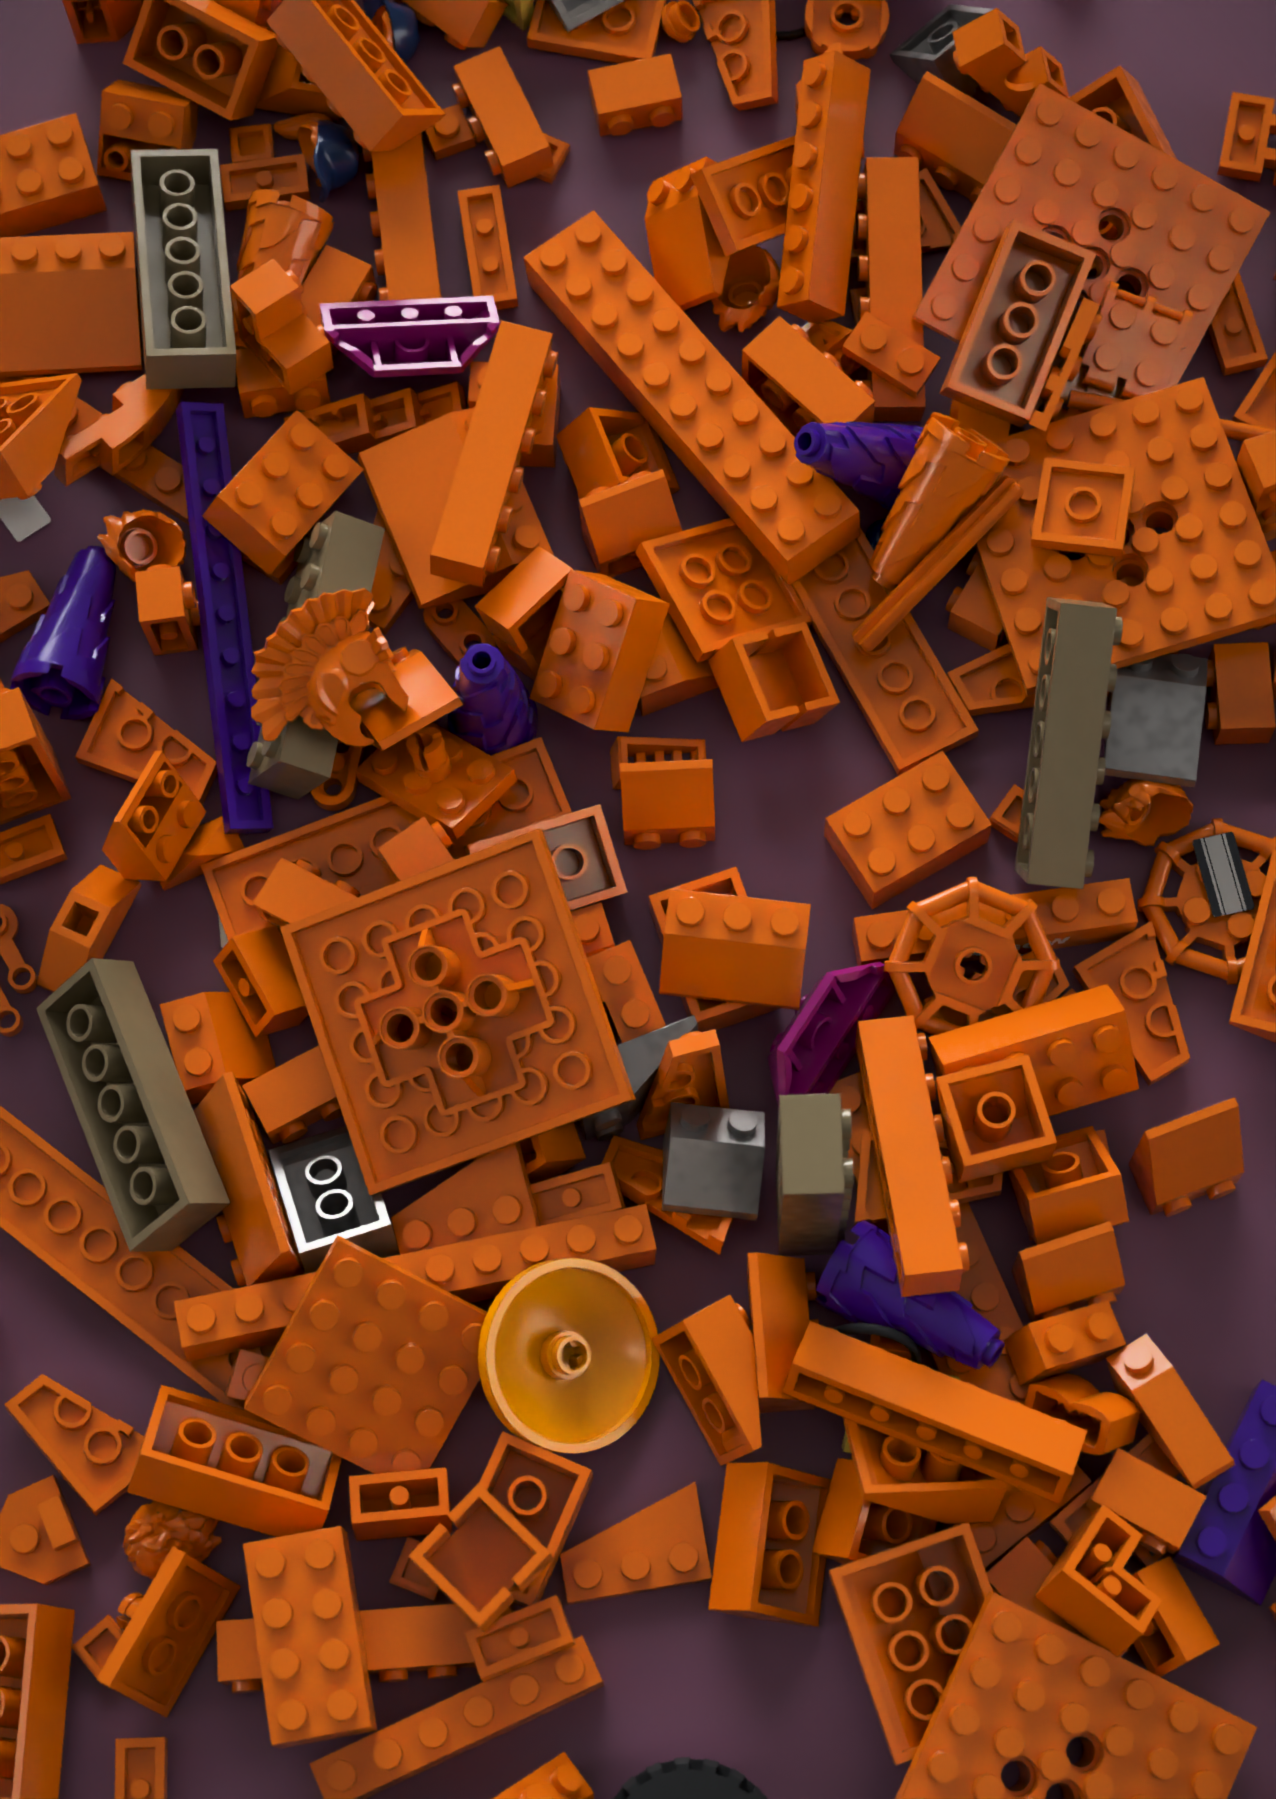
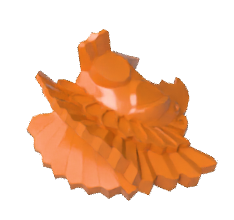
M366 588L355 591L342 589L335 593L323 592L318 598L306 599L301 608L292 609L287 619L278 623L275 633L266 637L265 647L253 652L256 661L251 672L260 680L255 683L251 690L252 697L258 701L251 707V718L255 722L262 724V735L265 741H275L288 722L293 723L301 716L303 723L311 730L322 731L326 729L334 738L346 745L353 747L373 745L375 740L367 738L361 733L362 717L351 708L352 698L366 690H380L391 703L406 713L409 696L402 689L393 673L396 671L391 661L394 658V654L389 648L388 641L382 635L378 626L371 633L368 631L370 628L368 615L376 604L372 602L374 595Z

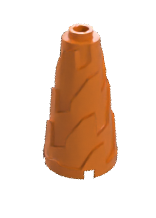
M255 190L251 194L247 205L245 230L236 264L238 272L236 281L271 259H274L285 272L288 270L294 272L301 284H303L317 261L323 245L331 235L334 222H332L333 217L324 209L300 197L292 195L290 202L278 201L281 191ZM232 301L236 350L245 349L248 347L240 339Z
M933 412L914 446L916 452L897 487L900 489V492L881 527L883 533L869 562L874 570L871 577L882 586L894 590L896 585H899L955 525L968 514L981 495L985 496L1011 460L1008 459L1009 455L990 439L973 428L967 431L958 427L961 423L960 421L941 413Z

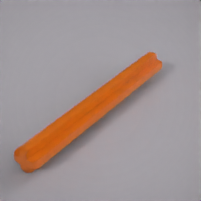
M1008 475L1003 476L853 631L852 638L865 651H872L1021 498L1024 493L1022 487L1012 477Z

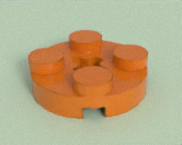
M885 0L807 1L804 28L807 37L811 41L812 50L818 55L824 54L832 43L841 42L843 55L853 60L869 59L877 53L878 47L886 37L889 24V8ZM842 13H851V19L857 22L851 25H842L836 19H841Z

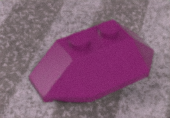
M494 296L320 303L319 306L324 334L329 342L374 378L462 373L498 332L500 325Z
M876 962L827 972L815 983L810 993L800 999L799 1010H795V1016L785 1031L775 1037L770 1048V1054L767 1057L778 1110L779 1095L830 1093L856 1052L857 1021L877 1019L896 990L889 972L884 971L883 963Z

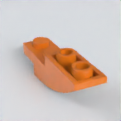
M145 374L133 382L129 381L122 384L113 393L112 413L101 415L88 428L76 435H70L63 439L55 464V476L67 487L100 465L111 476L122 470L143 453L160 435L174 414L184 389H146Z

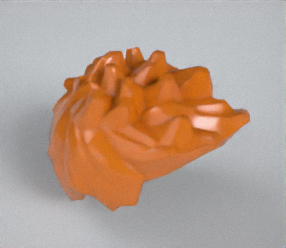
M753 246L729 257L722 294L711 299L713 304L712 311L715 315L720 316L718 326L723 332L734 326H738L740 333H743L746 328L751 329L753 323L760 317H764L768 309H772L776 302L779 290L780 267L776 260L772 258V255L761 246Z
M143 508L141 511L132 513L125 511L121 518L113 515L103 518L107 534H99L97 539L103 544L107 556L130 580L135 582V572L146 571L147 568L153 565L166 564L172 567H181L184 564L187 550L185 533L174 520L163 513Z
M1130 779L1119 786L1117 790L1112 789L1111 794L1100 801L1099 805L1105 810L1099 818V823L1105 825V830L1101 831L1102 837H1113L1121 840H1133L1135 843L1143 846H1154L1160 837L1174 835L1189 825L1190 813H1193L1194 805L1180 785Z
M153 1500L150 1504L140 1506L131 1521L126 1525L123 1543L124 1553L128 1556V1561L132 1564L134 1571L141 1576L153 1580L172 1546L200 1562L209 1557L211 1551L222 1542L220 1536L213 1534L220 1520Z

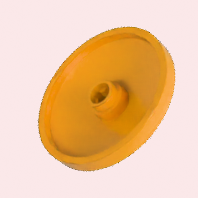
M581 1258L552 1259L523 1270L512 1278L496 1296L487 1312L480 1333L478 1347L480 1379L485 1396L495 1415L516 1437L551 1452L584 1453L600 1449L616 1441L639 1420L648 1406L656 1386L660 1367V1354L651 1339L658 1335L653 1315L643 1296L626 1277L611 1267L597 1261Z

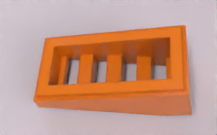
M617 736L610 749L612 789L621 790L620 763H628V757H634V763L646 762V756L652 755L653 762L665 761V754H671V761L682 760V753H689L690 760L707 759L705 739Z

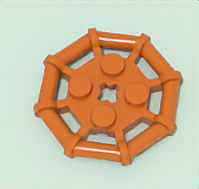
M1212 818L1211 823L1168 843L1162 841L1154 849L1156 857L1143 896L1137 900L1138 911L1144 913L1148 922L1152 920L1156 937L1167 956L1165 958L1167 963L1171 966L1176 963L1223 979L1227 985L1237 984L1238 979L1241 977L1246 956L1236 959L1234 949L1251 938L1266 876L1260 869L1268 861L1270 863L1273 849L1276 850V836L1272 839L1224 823L1222 818ZM1232 832L1238 847L1259 853L1253 862L1241 859L1254 902V908L1214 917L1198 862L1189 865L1181 856L1194 851L1193 840ZM1173 869L1182 877V881L1176 897L1164 898L1162 895L1170 871ZM1164 912H1175L1178 918L1179 916L1181 917L1187 933L1182 940L1179 941ZM1194 942L1221 950L1223 960L1189 948Z
M967 877L964 883L917 903L912 901L907 906L909 909L889 960L884 961V971L889 972L906 1015H914L916 1030L919 1029L931 1035H937L961 1028L962 1026L933 1015L942 1005L967 1014L968 1026L978 1023L979 1015L995 1006L999 1007L1005 1004L1014 1012L1042 1003L1055 970L1060 969V959L1055 958L1036 912L1038 905L1032 899L1023 900L978 882L977 877ZM964 902L967 903V916L953 920L947 925L940 927L931 918ZM979 902L1008 913L1012 917L1003 926L980 918ZM924 924L933 933L931 942L922 961H909ZM1021 925L1035 956L1033 959H1022L1014 944L1015 941L1012 934ZM973 953H979V962L985 965L982 974L974 972L971 978H966L964 976L965 968L960 965L963 957L970 958ZM1035 970L1020 1006L1012 998L1022 971ZM909 972H924L934 996L924 1006Z

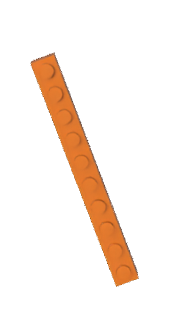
M642 1204L383 1259L469 1303L496 1298L502 1288L512 1278L523 1270L543 1261L581 1258L597 1261L621 1272L655 1265L657 1248L647 1205ZM316 1272L174 1301L181 1346L187 1362L237 1352L238 1348L248 1350L278 1343Z

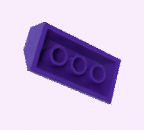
M1263 1379L1253 1389L1226 1445V1449L1233 1458L1235 1466L1208 1482L1203 1492L1206 1498L1180 1549L1172 1556V1560L1179 1565L1258 1606H1261L1276 1575V1541L1258 1512L1260 1508L1276 1495V1386Z

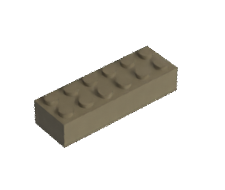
M218 149L131 150V190L146 389L235 387L236 345Z
M338 511L333 512L322 523L318 522L313 531L306 537L304 536L296 545L293 559L295 562H298L296 575L290 579L285 591L284 601L288 602L289 605L286 617H283L280 622L287 619L292 609L301 608L306 599L318 598L323 592L335 593L342 589L355 591L366 588L371 592L385 528ZM299 716L293 723H287L275 741L268 742L263 739L262 724L256 722V725L261 726L258 741L252 744L247 757L246 765L251 768L248 784L298 800L331 777L338 740L326 729L322 731L311 730L303 723V718Z
M1047 597L1014 869L1027 884L1083 889L1084 878L1092 876L1094 850L1088 849L1090 831H1097L1100 818V805L1094 803L1096 785L1103 784L1106 768L1105 757H1099L1101 738L1107 739L1111 728V711L1105 710L1107 692L1114 691L1117 679V665L1111 664L1113 645L1120 644L1123 629L1122 617H1116L1117 608L1102 602Z
M91 958L44 1000L36 1010L129 1251H172L227 1207L230 1201L134 961Z
M841 1093L779 1095L776 1147L778 1255H832L836 1250L837 1241L845 1240L848 1210H850L853 1189V1159L848 1158L850 1139L852 1137L851 1109H841Z

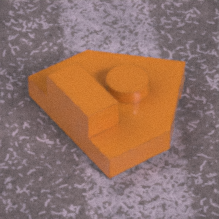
M54 1475L8 1495L0 1513V1568L47 1586L91 1566L58 1480Z

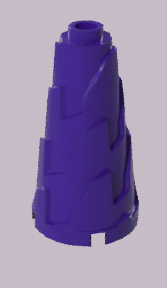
M850 421L847 423L810 422L804 425L797 433L794 447L796 457L801 463L814 468L819 474L854 488L856 494L876 501L883 508L890 511L900 492V489L897 487L916 452L914 446L923 427L905 424H875Z
M88 546L86 549H82L75 554L66 575L60 578L46 614H41L32 638L25 645L13 671L10 689L19 687L30 708L49 716L51 706L63 708L60 719L78 720L93 716L99 709L106 679L103 677V671L110 637H107L115 604L112 596L116 574L115 563L107 556L105 549L102 547Z
M488 643L469 646L464 657L460 659V664L455 671V681L452 689L459 696L463 705L448 713L449 732L490 756L531 741L534 734L535 737L537 734L538 711L534 700L529 698V691L498 648Z
M863 1220L850 1230L860 1237L854 1245L842 1239L828 1261L816 1291L822 1294L816 1298L818 1304L854 1323L861 1321L900 1331L909 1336L919 1347L941 1358L944 1356L950 1357L977 1370L983 1365L991 1368L996 1363L1005 1345L1003 1341L999 1340L1001 1331L973 1310V1304L952 1291L901 1297L890 1235L874 1224Z

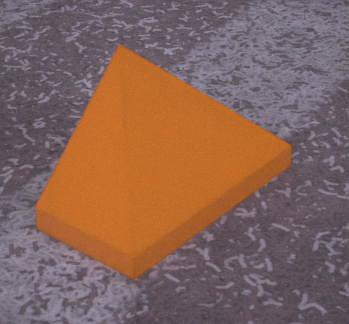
M223 816L198 826L167 881H160L163 890L166 891L202 875L201 864L243 849L244 845L239 834L224 833Z

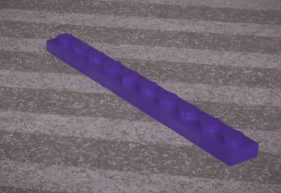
M181 402L176 408L224 833H268L273 829L269 790L248 784L251 768L246 765L249 750L252 744L258 741L261 726L256 725V722L251 718V707L258 701L252 697L251 693L256 683V676L251 672L254 666L241 550L202 517L216 496L232 480L223 403Z

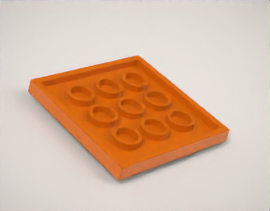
M337 1235L244 1403V1409L373 1474L430 1469L480 1379L478 1347L481 1329L487 1312Z

